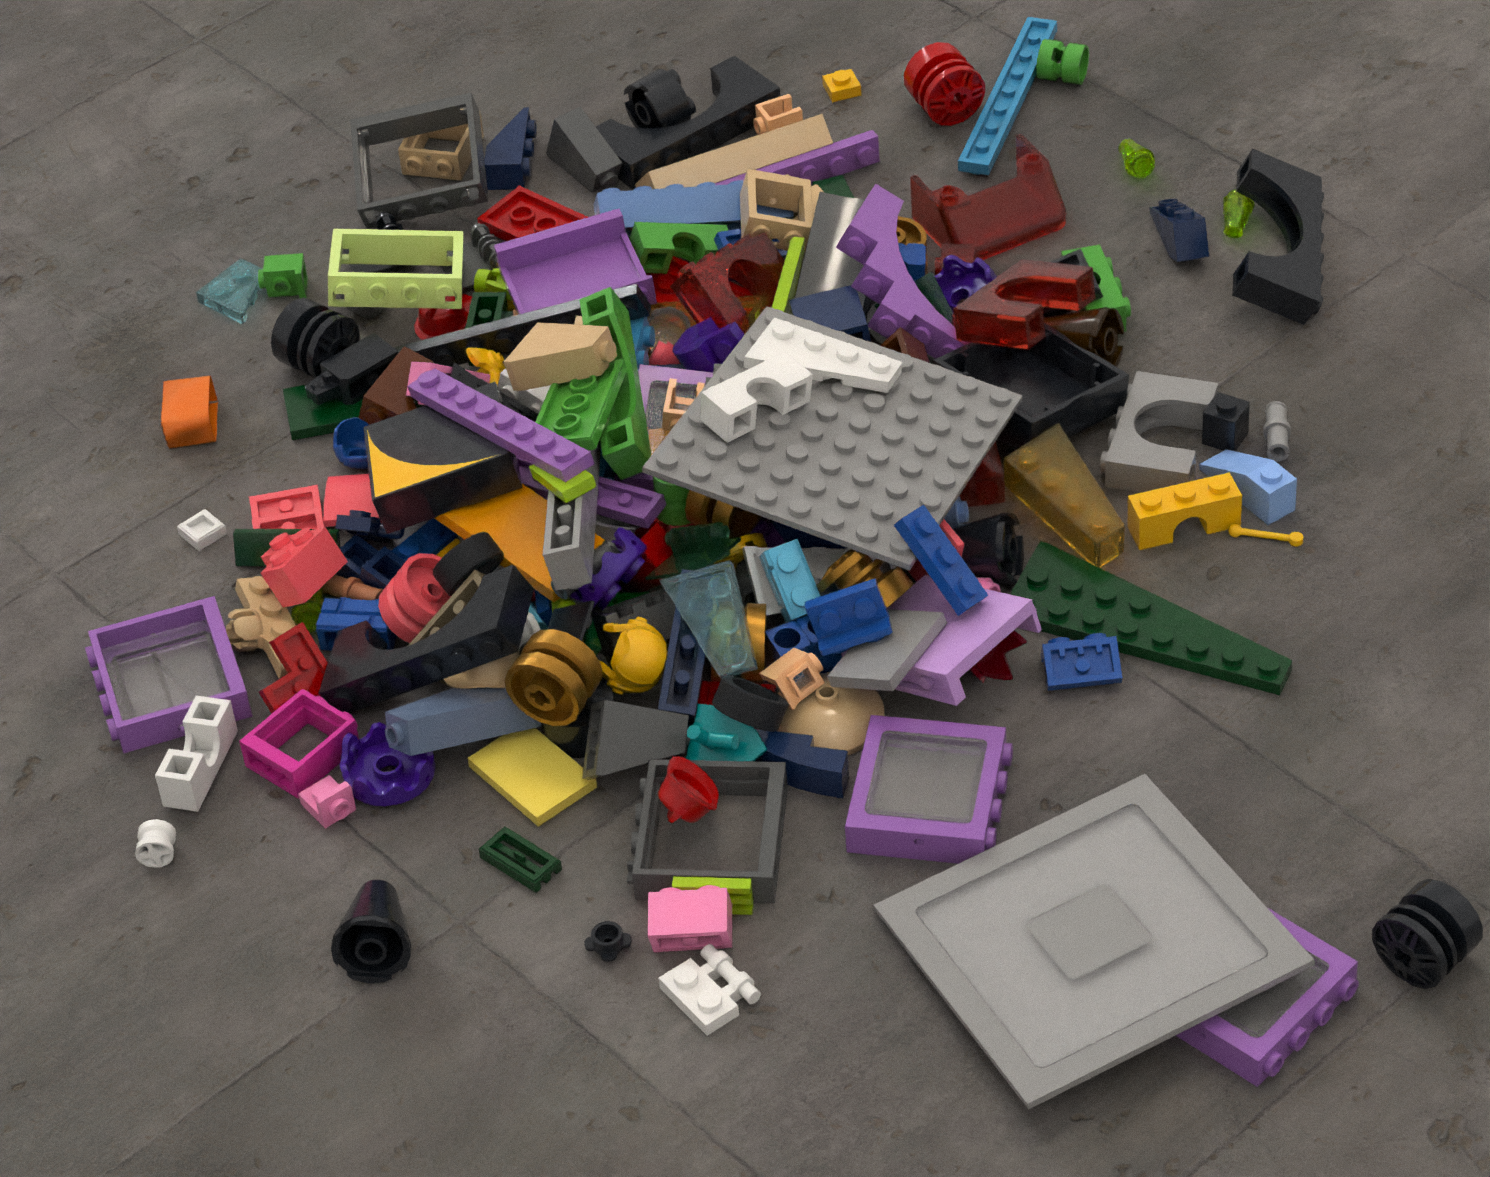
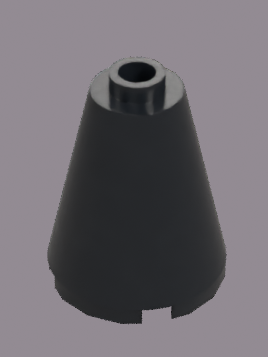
M1001 513L952 528L965 543L962 559L976 578H991L995 583L1006 585L1016 584L1018 581L1014 576L1021 575L1023 571L1024 542L1023 535L1016 536L1014 526L1020 525L1015 513Z
M370 880L361 886L332 939L331 952L333 962L337 967L339 964L347 971L346 975L353 980L368 984L386 982L392 979L393 974L399 970L402 972L407 967L411 956V942L397 891L392 884L384 880Z

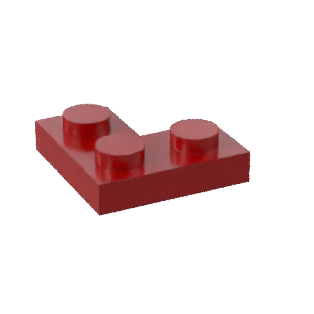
M301 622L269 642L288 673L258 692L271 714L301 689L314 696H320L318 693L328 662L304 623Z

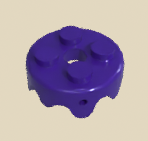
M948 255L943 259L942 271L935 276H929L925 279V297L938 301L945 309L948 321L964 334L985 324L995 313L1002 297V287L998 277L989 265L979 257L973 263H967L958 256ZM967 299L965 302L957 305L959 300Z
M619 527L614 533L616 540L611 542L616 545L620 553L605 552L601 560V570L597 574L592 573V583L578 588L577 591L569 596V599L575 604L592 600L595 602L592 611L596 607L603 611L622 588L618 583L622 581L627 585L646 562L642 556L647 550V545L630 530L627 531Z
M380 722L372 724L367 735L361 739H358L352 733H347L344 736L341 762L339 764L343 782L346 781L351 785L355 799L373 806L398 805L417 797L430 785L436 768L434 753L431 751L410 756L390 748L385 736L386 725ZM386 766L396 767V769L389 772L380 771Z

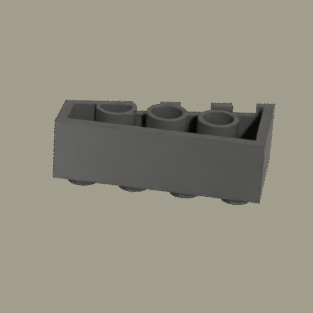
M722 567L707 572L719 575L714 602L734 603L737 612L743 611L744 607L732 568ZM680 582L608 606L603 611L599 609L591 612L602 647L600 652L605 656L612 657L621 632L603 631V625L606 623L627 624L629 619H636L638 616L647 619V623L659 631L665 642L668 643V639L671 636Z

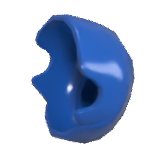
M353 417L341 421L335 428L333 436V450L337 459L344 466L352 469L368 468L364 427L369 424L360 418Z

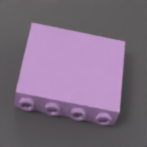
M924 575L887 609L943 612L947 624L895 690L957 706L966 698L959 679L1016 628L1036 633L1042 630L1032 599L985 589L988 596L958 616L932 578Z

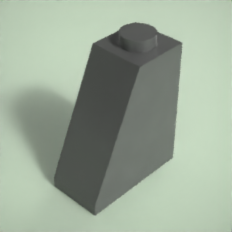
M578 107L554 119L546 151L548 157L591 192L614 185L618 180L622 162L583 109Z
M602 700L592 704L582 779H595L647 764L649 759L661 760L684 753L685 748H687L690 742V738L687 736L689 715L609 700Z

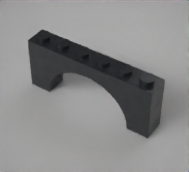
M733 56L710 68L712 92L717 96V99L706 111L697 117L677 125L650 129L630 127L609 119L596 126V128L622 162L618 179L633 190L636 188L635 184L649 171L706 153L754 128L753 119L756 118L755 105L780 97V87L736 56Z
M1252 148L1237 171L1236 192L1256 202L1273 218L1285 238L1288 254L1283 256H1265L1248 251L1233 273L1232 296L1305 325L1312 314L1315 315L1319 312L1323 303V296L1321 295V285L1324 278L1323 274H1321V264L1324 258V254L1321 253V244L1324 238V233L1321 232V224L1324 219V212H1322V202L1324 199L1322 177Z
M514 565L484 575L474 596L449 623L427 638L399 649L386 650L388 643L367 620L339 630L318 694L329 705L339 711L352 713L514 654L519 650L534 588Z

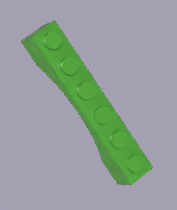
M608 287L579 301L583 325L608 326L613 342L616 345L618 356L615 360H624L627 368L600 438L603 458L618 477L623 480L642 472V467L651 457V449L629 311L613 289Z

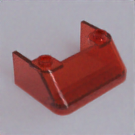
M1022 134L1016 136L1017 177L967 196L961 189L952 185H946L931 191L917 175L910 177L912 218L921 224L926 233L947 255L958 256L967 263H973L977 257L982 260L1062 229L1066 225V208L1048 159Z

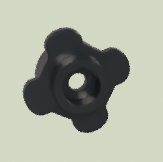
M612 921L598 923L592 929L591 937H587L584 941L587 951H595L606 962L614 961L617 958V954L623 948H627L632 944L630 934L623 933L621 926Z

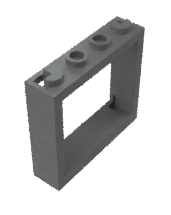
M472 93L350 119L357 211L366 228L377 227L376 220L382 212L392 214L397 222L412 220L416 217L434 213H443L447 210L465 206L470 207L489 201L480 112ZM468 124L473 180L373 202L370 145Z
M649 759L647 778H640V796L643 798V803L636 804L635 821L636 826H639V831H633L631 836V853L635 857L634 861L628 860L627 883L634 886L635 900H648V892H659L661 889L672 887L673 876L750 878L752 880L754 903H775L788 793L786 762L690 760L705 771L714 781L719 795L766 796L758 871L652 869L661 809L658 791L667 775L669 760Z

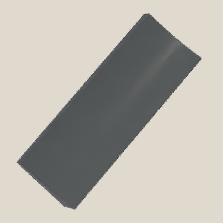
M819 192L795 298L853 284L864 265L837 249L836 246L865 199ZM857 291L865 318L867 319L871 299Z

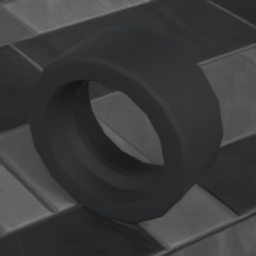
M480 532L465 539L445 554L434 567L433 576L446 593L452 596L474 570L485 575L492 573L504 559V553L489 533Z
M728 675L722 677L712 701L714 708L726 716L748 726L769 732H775L779 729L789 705L783 697L761 685Z

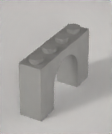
M1137 371L1133 383L1128 384L1125 405L1118 407L1116 415L1117 428H1111L1108 437L1109 451H1103L1101 455L1100 472H1105V487L1142 493L1194 481L1196 470L1195 450L1157 445L1148 442L1140 435L1149 429L1159 426H1178L1202 430L1203 412L1218 392V383Z

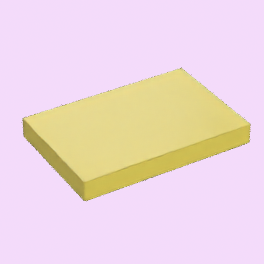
M536 728L502 735L467 758L469 767L538 827L597 788L596 778L591 780L582 779L584 768Z

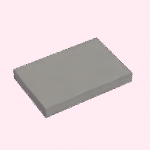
M887 609L890 616L892 633L877 642H866L850 647L827 676L831 687L894 691L947 624L944 613Z

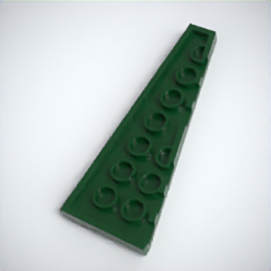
M1039 542L1010 595L1032 599L1042 629L1041 632L1067 637L1071 640H1083L1086 636L1095 633H1104L1107 637L1116 636L1119 653L1279 696L1292 671L1291 659L1046 542Z

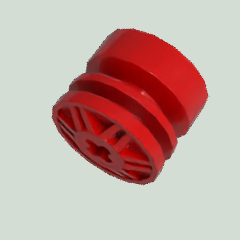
M944 42L927 45L915 53L906 66L904 86L913 99L921 105L930 119L937 124L952 126L964 122L982 104L985 96V82L955 46Z

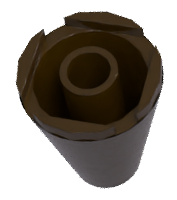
M1103 307L1039 318V320L1064 334L1077 346L1098 355L1116 367L1119 365L1123 346L1118 345V334L1124 335V326L1117 309Z

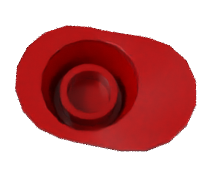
M462 294V309L418 308V317L414 324L415 334L420 340L464 329L472 296ZM445 296V301H455V296Z
M673 756L669 760L667 775L658 791L660 801L668 809L667 818L670 823L677 821L679 818L689 823H695L710 810L715 811L717 809L719 794L714 781L698 765L680 756Z

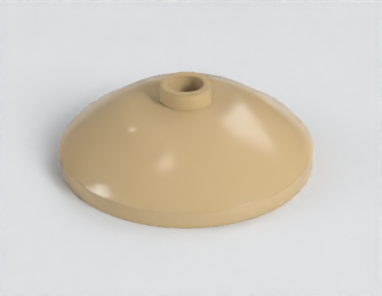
M830 672L820 673L825 683L800 701L794 710L787 708L777 731L813 735L814 747L846 750L848 755L854 754L863 749L870 716H885L883 701L876 690L831 687L827 677Z

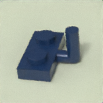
M350 510L349 516L337 515L335 528L350 537L356 534L364 541L389 543L390 539H401L405 532L404 528L387 534L380 518L371 517V513L358 510Z

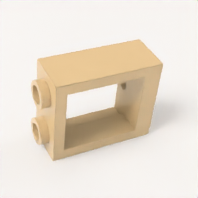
M480 113L481 132H482V139H483L484 134H483V127H482V120H481V113ZM468 124L404 138L398 149L402 175L462 181L472 161ZM429 138L460 141L455 152L424 149Z
M747 168L740 191L741 242L788 250L790 240L793 237L804 238V248L806 251L813 222L811 180ZM757 205L798 212L799 221L757 213ZM775 238H776V239H778V241H777V242H773L772 239H775Z

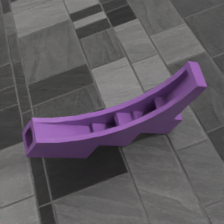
M875 184L836 246L837 249L864 265L851 287L880 304L869 321L868 327L887 339L901 327L924 343L927 354L935 359L968 343L975 342L943 317L918 289L907 271L899 251L896 233L898 214L904 201Z

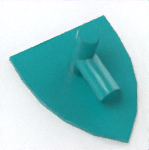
M698 703L694 724L687 729V736L690 738L686 759L756 761L767 751L760 734L754 727L726 716L714 708L713 705Z

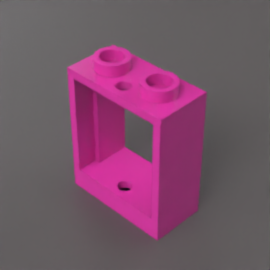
M301 689L239 742L247 768L294 797L299 798L298 793L317 783L341 762L343 738L347 733H352L359 739L358 725L353 716L348 712H341L329 705L324 698L314 696ZM307 724L312 725L329 736L299 762L278 749Z

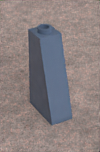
M451 688L385 712V736L389 747L410 756L542 726L541 722L526 715L513 703L506 692V688Z

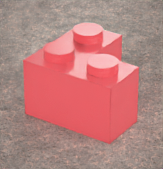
M326 527L314 530L304 528L292 535L282 533L271 540L269 543L271 548L261 556L267 567L260 574L284 608L306 603L348 561Z

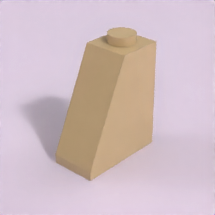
M537 322L505 359L504 364L513 391H523L549 386L552 383L570 382L572 379H586L592 375L601 376L610 366L609 363L615 360L618 355L608 326Z

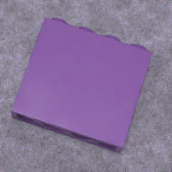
M620 209L494 245L500 274L518 315L584 298L608 287L614 290L633 284L639 286L651 305L657 303L652 275H646L626 233Z

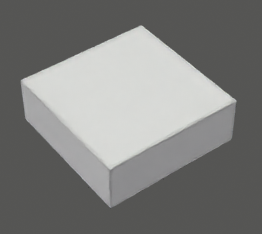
M206 509L177 526L179 535L198 551L227 535L225 525Z

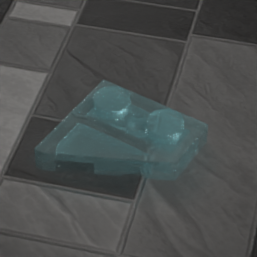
M240 258L196 292L198 302L241 324L245 323L248 318L246 311L249 305H254L257 299V292L260 290L258 270L262 268Z

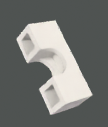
M783 352L703 391L701 394L700 420L728 443L755 429L757 405L771 406L784 415L810 402L813 374L789 354Z
M196 695L183 720L185 730L183 751L168 749L155 774L164 807L198 812L238 729L231 700Z

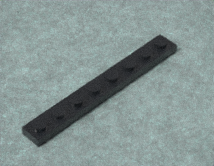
M637 284L613 290L629 311L630 320L650 316L651 304ZM580 299L394 348L399 353L405 346L430 359L434 364L452 367L453 363L461 365L471 362L466 353V349L469 347L494 350L500 354L511 352L537 322L574 324L576 315L582 316Z

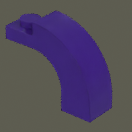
M710 317L688 328L675 343L673 353L687 370L713 372L714 364H722L745 334L736 322L719 329Z

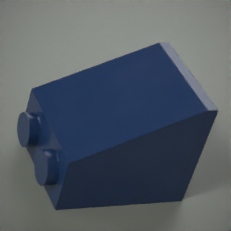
M852 285L789 300L792 315L871 342L865 314L857 290L851 287Z

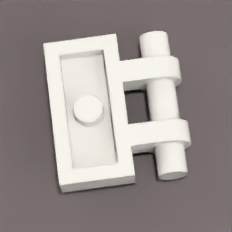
M712 944L706 945L701 950L700 955L707 961L703 966L699 967L689 958L658 978L660 989L706 1036L739 1016V1008L735 1002L744 998L749 1004H754L761 996L760 991L754 986V980L746 972H739L732 965V958L725 951H718ZM721 976L729 983L723 988H720L714 982Z

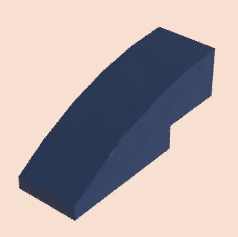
M355 534L340 548L348 562L335 575L347 579L356 577L361 579L363 584L384 589L405 561L385 546L380 551L376 550Z
M756 729L767 751L754 762H786L789 786L819 795L844 798L849 780L848 751L814 747L813 735L778 731L769 732Z

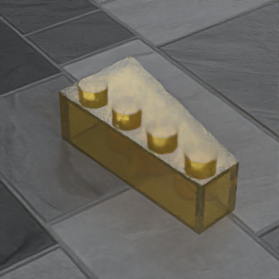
M1059 423L1004 458V486L1088 563L1101 568L1124 552V523Z

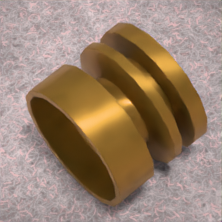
M850 549L827 568L821 581L816 586L818 591L822 593L833 583L841 590L875 578L885 605L889 607L910 589L914 583L899 566L883 573L879 568L885 561L877 558L873 561L868 555Z

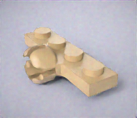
M262 576L237 579L235 591L244 608L234 609L228 614V618L236 619L230 620L226 625V632L231 647L238 652L254 651L257 648L263 649L280 679L288 673L269 642L296 625L287 607H282Z

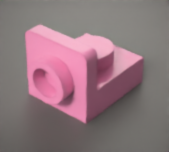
M330 775L298 793L300 804L325 829L356 811L351 785L346 781L338 784Z

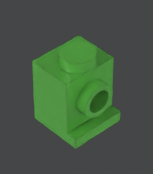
M303 253L264 257L263 269L258 270V282L260 289L266 288L268 297L299 295V298H306L308 275Z

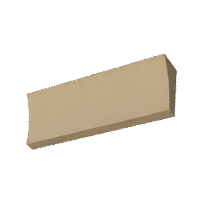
M823 114L649 171L635 186L636 188L650 186L652 189H663L672 184L696 187L704 182L717 183L744 174L747 168L756 170L833 144Z

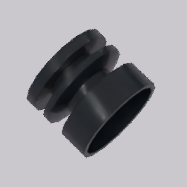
M304 297L296 299L284 308L276 320L271 337L272 352L278 361L292 368L302 370L303 373L316 378L322 374L321 362L360 341L359 326L352 318L329 310L328 307Z
M1433 879L1418 882L1401 899L1398 905L1393 906L1386 915L1377 921L1372 929L1373 944L1377 954L1387 968L1410 985L1423 989L1436 987L1445 975H1448L1453 970L1457 962H1461L1473 951L1483 938V926L1479 915L1468 899L1450 885Z

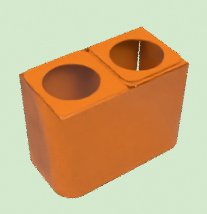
M211 376L163 382L161 426L169 449L216 442L218 402H209L218 400Z

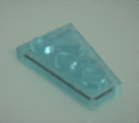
M730 560L659 580L721 678L726 675L734 676L758 669L734 564Z

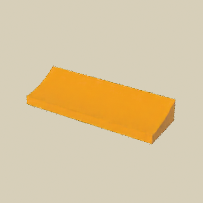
M523 483V488L476 504L453 509L435 518L464 540L480 532L489 533L504 553V559L500 563L502 567L514 565L536 591L553 603L560 599L552 589V579L543 557L547 500ZM596 533L594 549L605 541Z

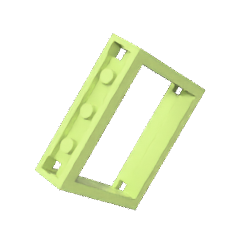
M333 229L328 269V306L462 309L463 231ZM342 249H349V254H342ZM447 251H453V256H447ZM341 264L452 266V274L340 272ZM336 294H344V299H336ZM445 296H455V301H445Z

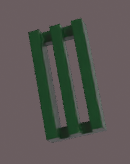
M506 826L479 848L481 859L535 893L541 889L540 883L542 881L547 884L552 879V872L558 874L562 870L559 859ZM502 841L506 842L507 844H509V845H511L512 847H514L515 850L510 849L509 847L505 846V845L502 844L501 842H502ZM525 855L535 860L539 864L543 865V867L541 868L533 862L529 861L528 859H526Z

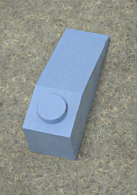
M1226 449L1199 464V470L1208 477L1230 472L1242 494V505L1267 525L1295 511L1297 478L1274 460Z

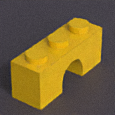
M1229 472L1129 495L1127 527L1139 550L1173 543V533L1177 525L1191 517L1199 518L1207 535L1225 531L1232 524L1241 526L1242 494Z

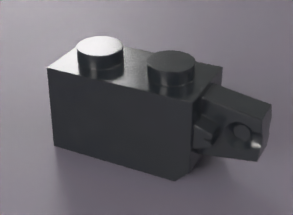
M375 333L365 337L320 363L322 374L305 385L307 397L317 405L336 398L344 405L356 404L363 399L367 391L396 357L398 351Z

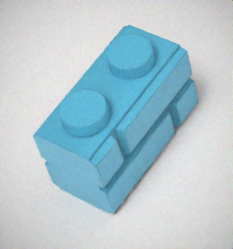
M798 539L764 551L759 556V559L778 606L783 607L780 611L785 623L808 615L805 609V601L820 597V593Z

